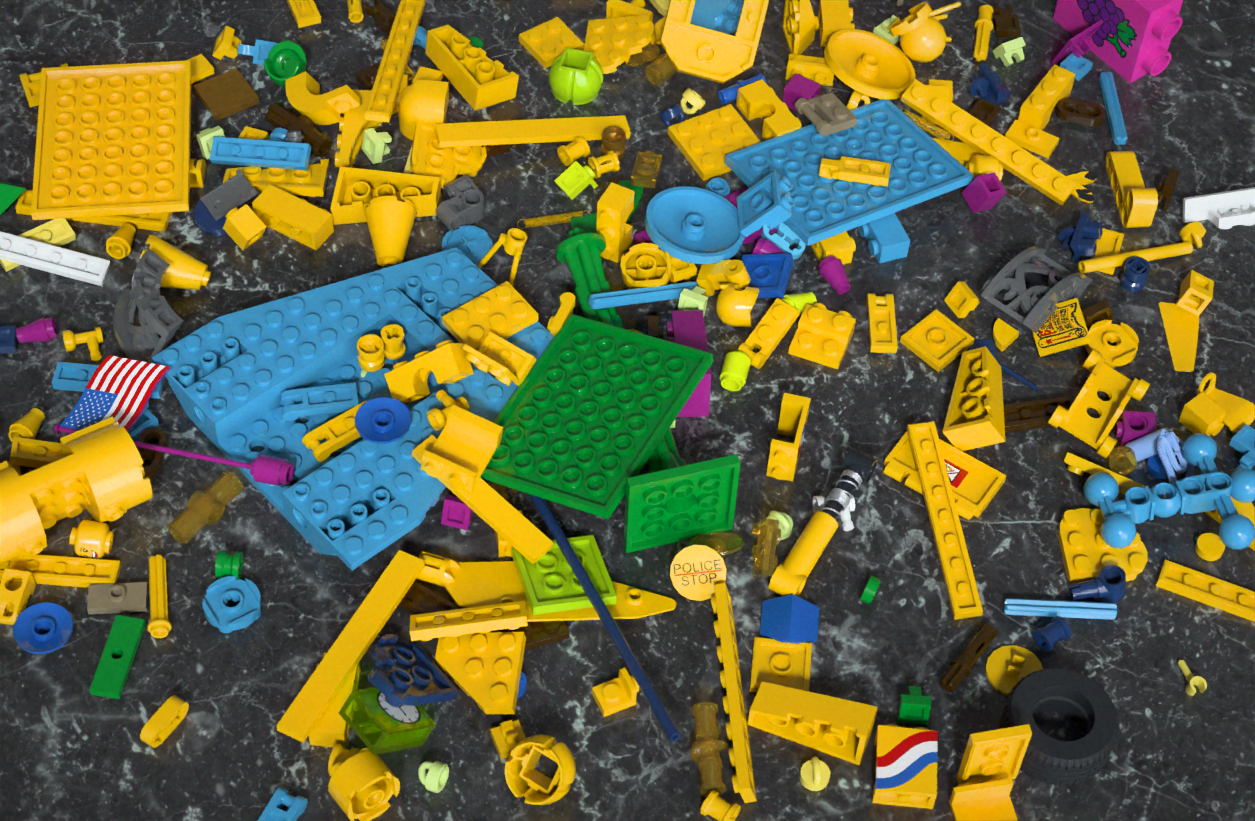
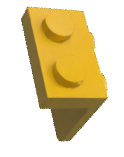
M491 331L478 351L465 343L461 347L467 353L465 358L474 363L475 367L485 373L490 372L497 380L507 386L512 382L519 387L537 360L534 356Z

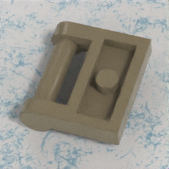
M832 92L808 100L800 98L795 103V109L799 113L804 114L816 126V131L821 136H827L857 126V117Z

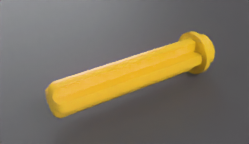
M157 554L156 556H151L148 561L150 623L148 624V631L152 637L164 638L171 630V623L168 621L166 559L162 558V555Z

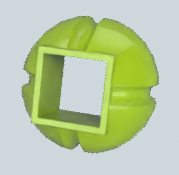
M566 47L565 51L551 65L548 78L553 95L559 101L567 103L571 100L573 105H583L593 101L598 96L603 83V71L600 63L594 57V53Z

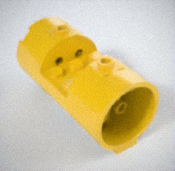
M113 416L60 438L61 452L64 458L19 476L16 470L9 466L7 461L0 463V565L17 557L23 558L27 555L34 556L39 554L43 548L47 547L44 529L52 527L58 520L65 517H76L87 508L90 515L97 522L115 521L126 513L128 509L152 499L153 494L150 480L148 477L143 479V476H145L142 466L143 460L129 433L123 426L119 427L118 422H115Z

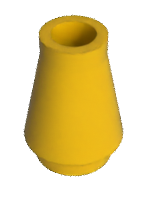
M124 223L119 230L107 239L106 251L111 257L122 259L130 254L133 238L136 233L135 227L129 223Z
M32 408L29 413L10 426L9 439L12 442L14 436L35 439L41 423L45 419L44 413L40 409Z

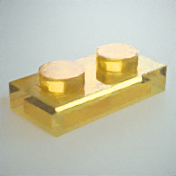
M638 151L630 185L655 188L662 164V155L651 151Z

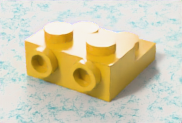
M820 303L806 304L798 322V329L790 344L788 354L838 369L854 333L856 319L852 318L846 311H839L838 313L829 311Z

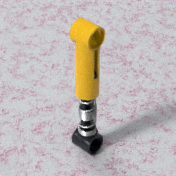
M855 448L850 449L841 467V480L836 482V488L832 489L824 502L825 507L813 514L784 563L780 564L775 570L769 583V590L781 596L790 594L800 596L808 575L838 528L836 519L841 518L840 512L845 511L850 499H852L851 494L853 491L858 490L861 484L869 482L876 469L878 459Z

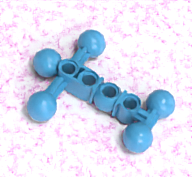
M1195 433L1188 436L1183 443L1182 453L1183 458L1190 465L1198 467L1202 475L1187 477L1182 481L1175 480L1174 486L1169 483H1159L1152 486L1151 489H1149V486H1144V488L1132 487L1126 491L1125 499L1115 501L1119 494L1118 482L1108 473L1098 472L1091 475L1083 488L1089 503L1100 507L1105 519L1100 528L1101 537L1110 547L1122 549L1129 546L1137 534L1135 524L1145 522L1147 519L1153 520L1154 515L1168 518L1177 512L1182 515L1184 513L1194 514L1217 509L1223 521L1219 527L1220 540L1231 549L1241 550L1249 547L1254 540L1255 527L1249 518L1238 515L1231 497L1238 502L1244 503L1255 500V471L1241 468L1234 471L1231 476L1219 472L1214 462L1217 455L1216 442L1207 434Z

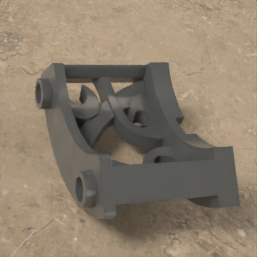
M1040 246L1030 247L1015 256L993 279L990 278L985 282L981 297L1035 333L1039 331L1046 320L1057 310L1056 304L1059 301L1079 299L1092 281L1086 275L1072 273L1045 256L1046 250ZM1035 272L1048 275L1047 281L1051 288L1039 285L1026 289L1024 273ZM1003 289L1009 291L1005 293L1003 300H1010L1017 296L1008 305H1004L995 299ZM1036 295H1041L1042 298L1039 299L1036 297ZM1020 305L1027 317L1024 318L1013 310Z
M150 249L142 255L135 267L132 276V289L127 288L122 293L113 312L114 332L124 353L129 359L152 363L151 357L167 348L176 330L180 328L184 321L171 309L165 297L160 295L159 288L162 275L166 273L170 265Z

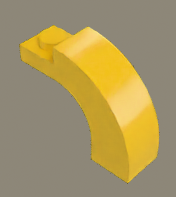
M306 71L286 79L288 101L297 111L307 116L314 124L331 125L340 122L341 113L361 105L360 97L348 85L320 95V84Z

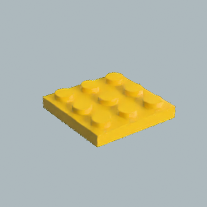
M731 104L669 126L667 133L703 181L732 171L725 164V155L761 143Z

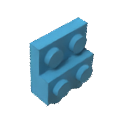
M774 170L736 197L739 228L743 235L747 237L761 229L765 224L773 229L792 216L791 208L795 206V202L790 196L789 191L793 189V186L787 177H782Z

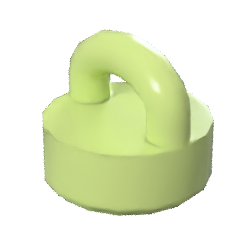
M775 510L770 511L765 522L766 534L775 540H784L791 535L793 521L790 516Z
M425 761L419 766V779L427 790L439 793L447 782L449 767L447 764L439 761L434 763Z

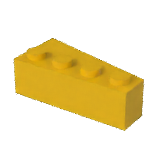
M449 25L427 32L425 53L475 111L516 98L519 75L515 72H507L503 69L504 65L498 60L492 61L486 56V52L483 49L470 45L469 39Z
M340 167L331 203L333 224L367 222L365 206L367 205L368 207L370 200L381 196H397V201L405 202V199L410 200L416 208L415 217L435 216L442 195L440 177Z
M986 346L962 353L943 428L944 435L955 448L961 451L1006 442L1002 370L1000 364Z
M762 681L750 708L747 725L860 765L871 737L878 707Z

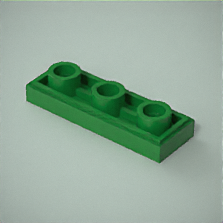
M116 615L90 687L91 695L114 699L121 698L146 626L145 619Z

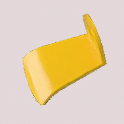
M1210 372L1201 381L1197 395L1203 392L1226 411L1223 423L1228 426L1232 433H1238L1246 424L1250 425L1254 421L1255 405L1246 399L1216 389V374ZM1210 379L1208 388L1203 392L1206 382Z

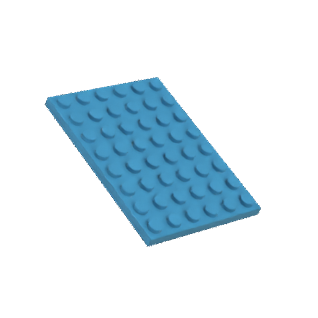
M886 99L850 110L857 117V126L827 136H821L816 131V126L811 124L725 155V164L749 188L774 170L782 177L785 176L790 180L793 189L789 191V194L793 198L795 206L791 208L792 216L784 223L807 246L968 185L973 181V174L897 106ZM841 156L890 163L888 186H875L867 183L819 176L821 159L840 160Z

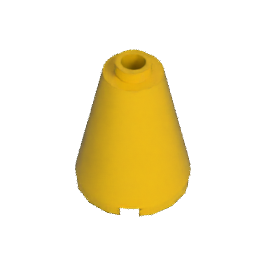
M397 196L374 198L370 200L368 207L367 205L365 206V216L377 264L384 269L403 263L416 216V208L408 199H405V202L397 201Z
M149 235L146 243L150 244L149 249L170 265L166 273L162 275L160 287L201 290L202 286L207 287L211 272L207 271L208 265L161 238ZM148 249L142 251L141 257Z

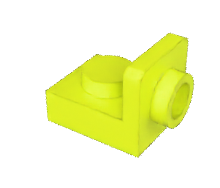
M577 161L554 180L571 200L589 184L594 189L598 186L593 179L596 176L595 173L587 165L582 167Z

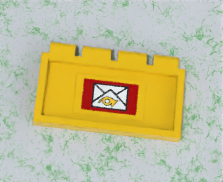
M906 432L885 458L883 473L898 482H901L904 477L907 478L904 485L923 495L908 432ZM939 439L958 515L967 520H970L973 515L979 518L1005 482L1006 475Z

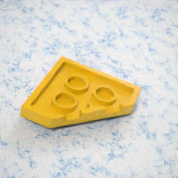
M524 632L463 634L459 637L448 636L438 638L435 655L438 665L478 704L485 714H515L526 643Z

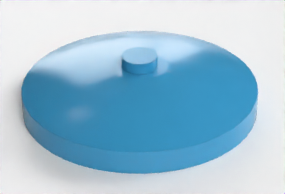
M681 186L663 190L651 199L644 217L646 232L654 244L658 245L662 251H667L670 256L689 263L715 264L722 260H728L740 250L745 235L740 232L738 209L724 197L702 188Z

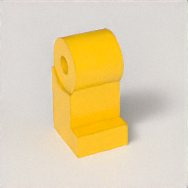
M722 260L715 264H702L696 281L699 287L706 289L704 296L714 295L715 290H721L719 285H722V283L739 284V289H736L738 291L748 286L751 278L742 261Z
M5 568L0 583V624L14 626L17 617L25 610L30 594L33 595L36 587L31 572Z

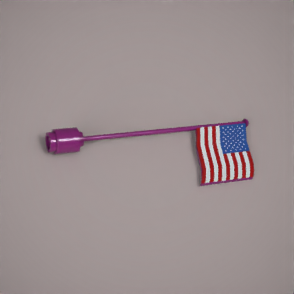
M109 355L93 373L72 411L62 423L54 426V432L60 434V432L72 434L112 416L115 422H118L119 427L123 426L128 432L142 414L156 385L171 367ZM133 440L135 446L250 469V474L253 475L255 482L281 487L283 484L289 485L294 474L293 463H289L287 459L260 454L250 464Z

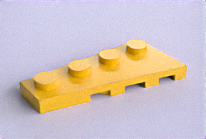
M320 159V164L308 165L307 171L279 168L261 169L254 166L226 169L223 183L237 175L235 171L240 169L252 188L255 187L259 194L271 184L279 189L286 190L292 195L324 197L330 167L329 159Z

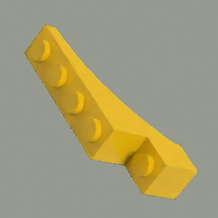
M408 74L403 76L392 115L399 111L398 105L402 89L408 86ZM353 90L360 97L361 105L342 113L344 117H340L339 129L342 131V134L337 136V148L340 149V152L335 153V167L352 168L356 156L362 147L364 130L371 128L375 130L382 123L380 121L365 120V110L372 90Z

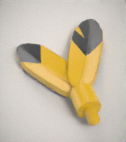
M1084 171L1066 176L1077 183L1076 189L1072 192L1073 196L1086 203L1094 202L1093 194L1082 185L1096 181L1098 178L1097 173Z

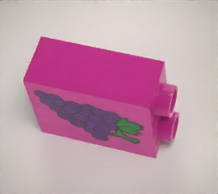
M1058 0L1053 20L1071 35L1076 36L1102 19L1104 21L1103 24L1088 41L1092 46L1090 51L1131 83L1148 73L1151 76H1156L1168 66L1172 57L1171 53L1168 52L1171 38L1179 31L1183 21L1179 16L1183 0Z

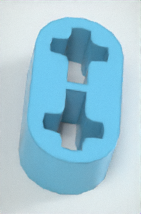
M781 223L775 228L778 231L777 234L774 233L773 235L769 234V230H772V228L767 224L763 225L761 230L763 239L766 240L768 238L786 253H792L793 259H798L802 255L806 244L787 225ZM796 243L798 245L797 249L790 250L789 246Z

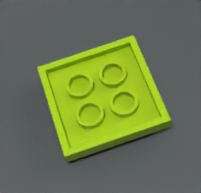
M594 535L567 538L605 605L616 604L617 594ZM551 540L554 542L553 548L534 564L512 546L511 555L532 615L593 607L555 540Z

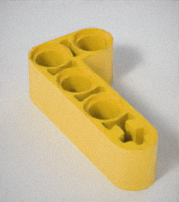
M1134 151L1107 152L1106 170L1123 227H1150L1158 205L1156 188H1145Z

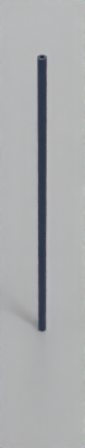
M529 494L671 742L677 741L681 737L680 732L546 501L543 498Z

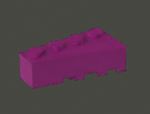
M703 310L672 311L671 321L666 322L668 341L708 352ZM711 368L708 369L677 417H709Z

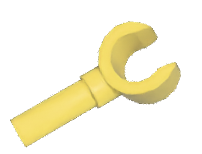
M1180 660L1178 665L1188 682L1185 687L1186 693L1190 696L1196 693L1193 685H1196L1199 691L1203 693L1207 688L1205 679L1200 676L1194 677L1185 661Z

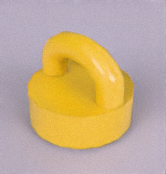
M855 90L852 93L847 108L849 110L857 108L860 99L864 100V105L871 103L870 98Z
M1195 221L1184 226L1179 236L1183 242L1190 241L1197 248H1201V238L1205 235L1206 230L1201 222Z

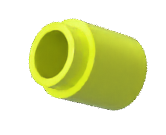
M733 351L726 354L720 374L721 386L724 389L739 391L745 385L751 360L744 352Z

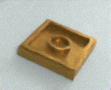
M237 68L193 86L195 94L216 121L260 103L258 95Z

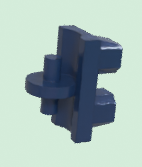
M980 63L978 73L970 79L969 92L973 96H980V98L995 105L1006 103L1011 92L1007 87H1001L999 84L1000 76L996 71H990L986 64Z
M1081 213L1076 227L1071 225L1059 231L1058 239L1063 244V247H1070L1074 251L1072 262L1079 263L1082 256H1095L1097 242L1088 238L1101 239L1103 233L1102 223L1091 222L1088 213Z

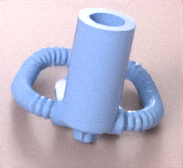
M1162 428L1125 445L1126 454L1133 463L1158 454L1169 482L1173 486L1174 481L1177 480L1174 469L1179 474L1186 471L1185 478L1194 476V466L1190 465L1183 458V441L1173 431L1168 432V430ZM1176 455H1177V457H1178V459H1179V461H1180V465L1178 464V462H1177V460H1176V457H1175Z

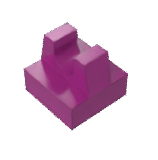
M447 495L444 499L441 524L468 531L471 526L473 510L458 497Z

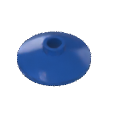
M389 397L374 398L365 402L358 409L355 416V426L358 433L364 439L377 444L392 443L401 439L408 432L411 425V415L408 408L402 402Z
M47 602L38 603L25 609L17 617L13 626V635L18 646L33 654H46L56 651L69 640L73 631V621L70 613L58 604Z

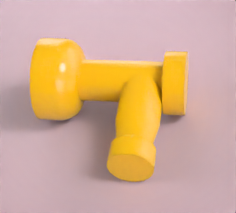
M96 327L94 331L74 334L71 330L62 331L66 352L75 350L77 344L87 343L91 360L99 361L102 358L98 344L103 342L100 327Z
M441 389L436 393V398L446 408L443 410L433 408L427 411V418L433 429L439 431L445 427L447 414L452 405L469 411L470 407L464 397L461 396L455 401L447 392Z

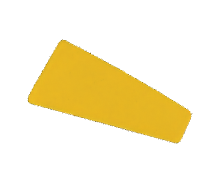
M1159 302L1174 370L1192 372L1196 358L1199 316L1174 303Z

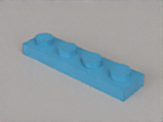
M214 136L209 160L215 164L307 171L312 147L307 143Z
M58 362L51 382L53 389L84 392L99 365ZM164 376L156 385L150 398L160 399L165 382Z

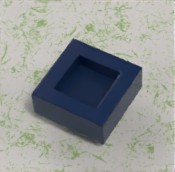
M0 326V354L16 353V326Z

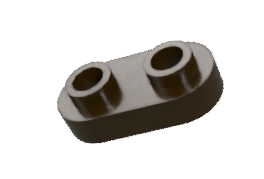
M1064 98L1059 101L1056 114L1061 120L1097 127L1103 123L1106 111L1101 105Z
M148 428L138 438L139 442L157 444L164 447L168 446L166 434L159 428ZM136 447L143 460L142 466L145 472L143 478H149L157 474L165 452Z

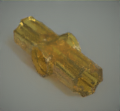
M224 472L205 491L198 490L190 497L187 508L167 526L168 532L180 544H187L207 524L214 525L219 521L224 513L225 506L243 490V483L232 472Z

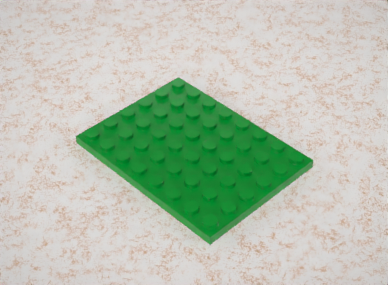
M571 314L493 421V423L503 427L501 442L480 478L609 519L626 494L627 478L638 476L714 361L713 354Z

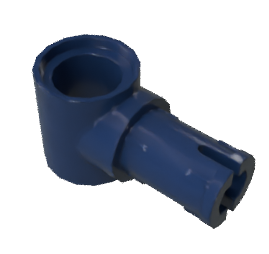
M1109 565L1101 570L1100 575L1094 576L1091 580L1069 584L1072 601L1096 596L1109 602L1122 600L1126 594L1125 571L1119 566Z

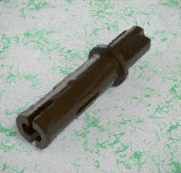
M990 624L982 625L960 655L951 660L950 668L940 679V687L943 690L953 692L964 677L970 676L973 665L997 636V631Z

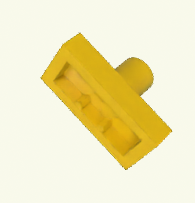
M608 0L606 18L647 14L652 21L653 12L643 9L645 7L644 0H632L630 3L622 0Z

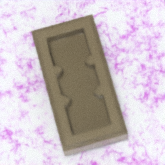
M147 582L89 585L87 603L89 615L147 612Z

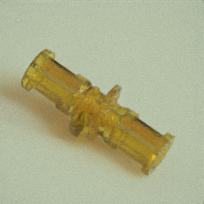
M702 702L691 708L692 715L695 716L696 720L695 735L697 741L693 742L691 746L690 757L698 763L699 771L701 772L702 785L699 787L700 794L708 796L713 790H716L721 795L726 792V784L722 782L721 769L723 767L719 752L726 750L728 743L718 740L719 729L716 723L718 705L712 702Z

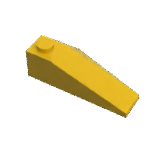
M785 0L782 29L791 54L801 55L814 41L815 31L819 29V20L817 16H814L810 0Z

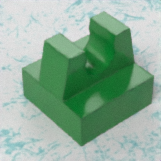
M909 686L908 695L901 694L897 713L898 723L927 725L931 709V696H922L921 687Z

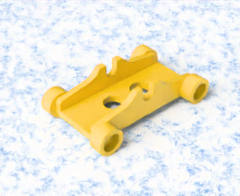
M1093 349L1082 366L1091 372L1070 408L1067 410L1058 405L1048 424L1056 429L1059 426L1098 450L1097 454L1106 459L1117 443V440L1108 434L1130 398L1132 397L1140 401L1149 388L1150 383L1142 378L1140 380L1137 378L1133 381L1104 364L1106 359L1101 357V353ZM1103 391L1107 393L1110 401L1101 400L1097 392ZM1093 408L1098 411L1100 418L1089 416L1087 409Z

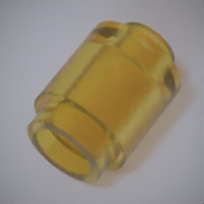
M661 54L645 68L647 80L656 86H661L677 72L667 54Z

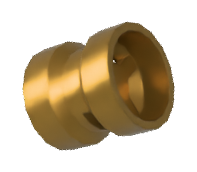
M616 126L605 128L601 135V155H606L608 151L613 150L618 160L622 159L625 155V131Z

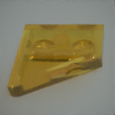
M766 519L752 525V534H758L757 545L752 547L754 578L765 579L772 577V574L777 569L778 558L775 556L776 545L779 544L781 539V529L778 528L779 520Z

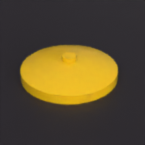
M858 29L840 30L830 37L825 46V60L831 71L846 85L867 96L886 100L901 98L915 80V70L908 57L897 46L871 32Z

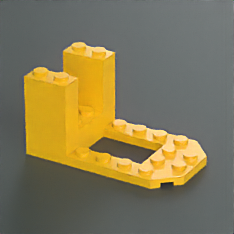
M670 0L660 43L678 72L723 84L753 66L769 0L743 1L735 36L690 24L696 0Z

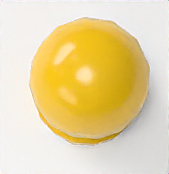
M922 2L908 10L910 15L903 20L899 17L896 18L888 26V29L893 37L901 36L900 45L904 54L914 61L925 63L935 60L942 54L946 46L947 35L943 25L937 19L929 17V14L932 12L930 5Z

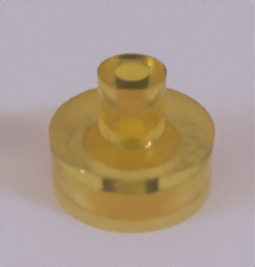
M1116 447L1108 456L1109 467L1113 472L1125 475L1131 473L1136 468V454L1129 447Z

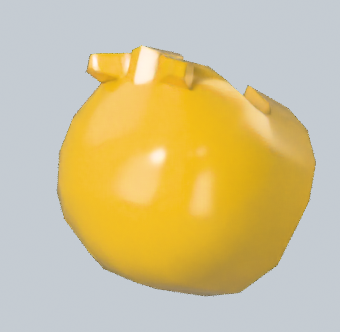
M722 283V285H719L721 291L716 301V312L719 319L729 326L751 327L750 312L758 297L759 288L746 286L744 290L737 291L736 289H739V284Z

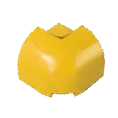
M415 80L414 84L402 89L398 105L400 130L405 137L413 141L417 120L431 124L447 123L446 112L449 103L448 82Z

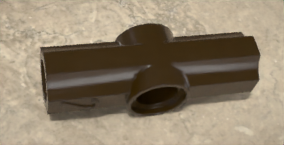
M274 103L269 106L265 114L267 122L275 128H284L288 131L301 130V135H304L302 143H307L312 147L311 154L320 158L328 154L329 149L332 147L331 140L317 131L307 116L300 115L298 117L281 104Z

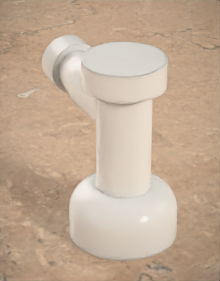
M853 495L845 511L840 512L844 531H850L854 528L850 514L851 511L855 510ZM824 496L813 497V513L825 507L824 502L826 498Z

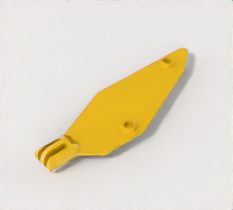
M421 551L418 557L424 560L425 567L416 579L445 587L461 607L471 608L526 600L528 622L600 620L594 607L532 615L514 561L456 562L425 551ZM611 581L617 594L616 604L606 605L613 619H638L676 608V601L674 599Z

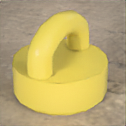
M691 88L685 90L680 102L686 114H694L706 104V101ZM687 101L693 105L692 108L687 107Z
M814 756L803 764L800 771V781L805 788L811 791H819L828 785L830 770L824 762Z

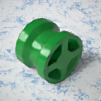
M219 550L215 564L216 578L236 576V579L240 580L244 563L243 552L236 551L233 554H228L226 551Z

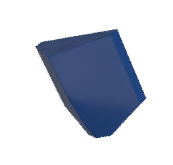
M794 594L762 601L760 636L763 638L767 636L785 643L799 644L809 641L815 643L818 638L819 607Z

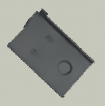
M240 169L235 171L237 175L200 198L216 221L228 214L233 208L239 207L257 194L258 196L260 195L255 187L252 188Z

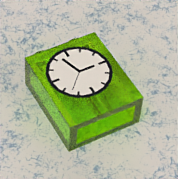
M377 687L353 690L339 711L341 717L374 755L420 747L436 725L420 705L401 704L400 707L391 706L386 702L385 695Z

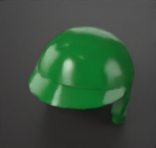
M292 41L277 43L270 50L268 58L264 59V67L270 79L281 87H286V79L306 71L305 53L298 44Z

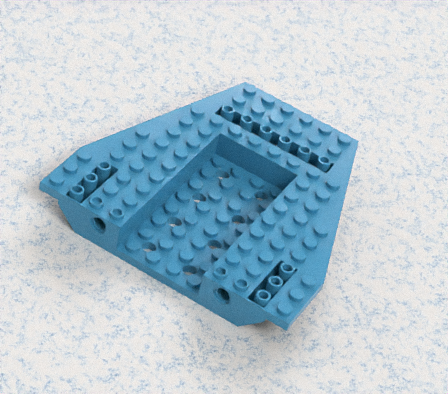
M456 247L217 317L151 357L153 364L171 367L164 377L168 380L187 416L228 459L251 464L253 459H257L260 454L287 459L289 463H293L294 474L292 480H296L297 483L292 486H285L283 484L281 487L255 482L253 475L250 474V469L237 468L319 554L337 555L351 571L419 526L426 517V512L431 506H435L440 494L446 488L437 478L421 470V464L411 456L413 449L431 435L438 439L443 430H434L427 418V411L433 408L440 410L446 408L436 398V393L443 389L455 401L461 396L464 397L469 404V412L493 422L518 388L512 382L509 386L503 384L493 374L481 371L472 362L470 364L474 374L453 384H438L434 373L431 371L427 378L430 395L426 396L427 398L423 401L417 400L411 404H404L410 412L411 425L408 432L401 439L392 443L377 444L361 436L336 450L341 452L340 455L337 457L329 456L322 462L316 460L312 449H307L302 443V439L310 431L344 412L298 417V419L306 418L309 420L304 424L296 423L295 421H285L282 418V408L284 406L281 404L280 394L286 390L356 382L358 404L365 400L369 401L379 397L392 398L384 374L394 369L381 368L374 372L367 371L365 377L362 378V369L358 363L357 342L362 336L374 334L382 339L381 330L386 325L396 324L403 328L405 335L403 342L406 352L399 359H388L385 357L384 364L395 365L403 361L410 362L415 360L414 356L423 351L431 352L437 349L436 345L443 341L451 340L452 343H459L442 324V316L498 285ZM537 321L505 340L534 356L537 362L555 336ZM326 438L321 440L320 443L322 444L326 442ZM255 446H262L265 448L261 452L251 451V449Z

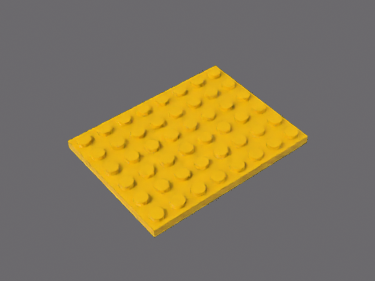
M190 60L41 69L31 206L33 220L189 211Z

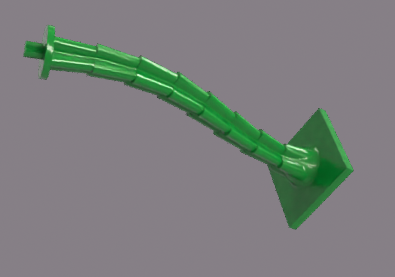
M579 227L574 228L573 231L568 232L570 238L561 242L557 246L555 253L558 261L568 264L576 285L574 291L585 318L624 329L621 317L617 315L615 307L593 310L588 305L591 294L611 292L609 281H606L600 255L606 248L604 236L597 233H584L583 229H579ZM669 428L647 461L648 474L630 477L626 480L623 546L626 553L733 529L741 464L738 455L735 454L687 465L686 461L680 458L672 431Z

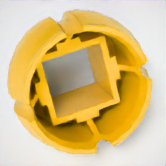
M539 734L523 739L515 745L510 753L511 756L505 763V778L509 789L516 797L524 796L525 803L548 805L560 800L568 793L571 787L570 784L575 779L576 765L575 757L566 744L563 742L557 743L556 738L553 736ZM541 754L555 761L559 766L553 780L535 769Z

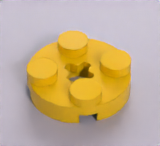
M1102 320L1093 324L1089 329L1088 333L1091 343L1084 345L1088 354L1093 349L1102 354L1101 357L1106 359L1104 364L1111 368L1130 363L1135 358L1138 350L1139 339L1136 332L1122 322L1120 325L1111 324L1112 320ZM1107 341H1110L1111 343L1116 342L1117 344L1116 346L1109 345Z

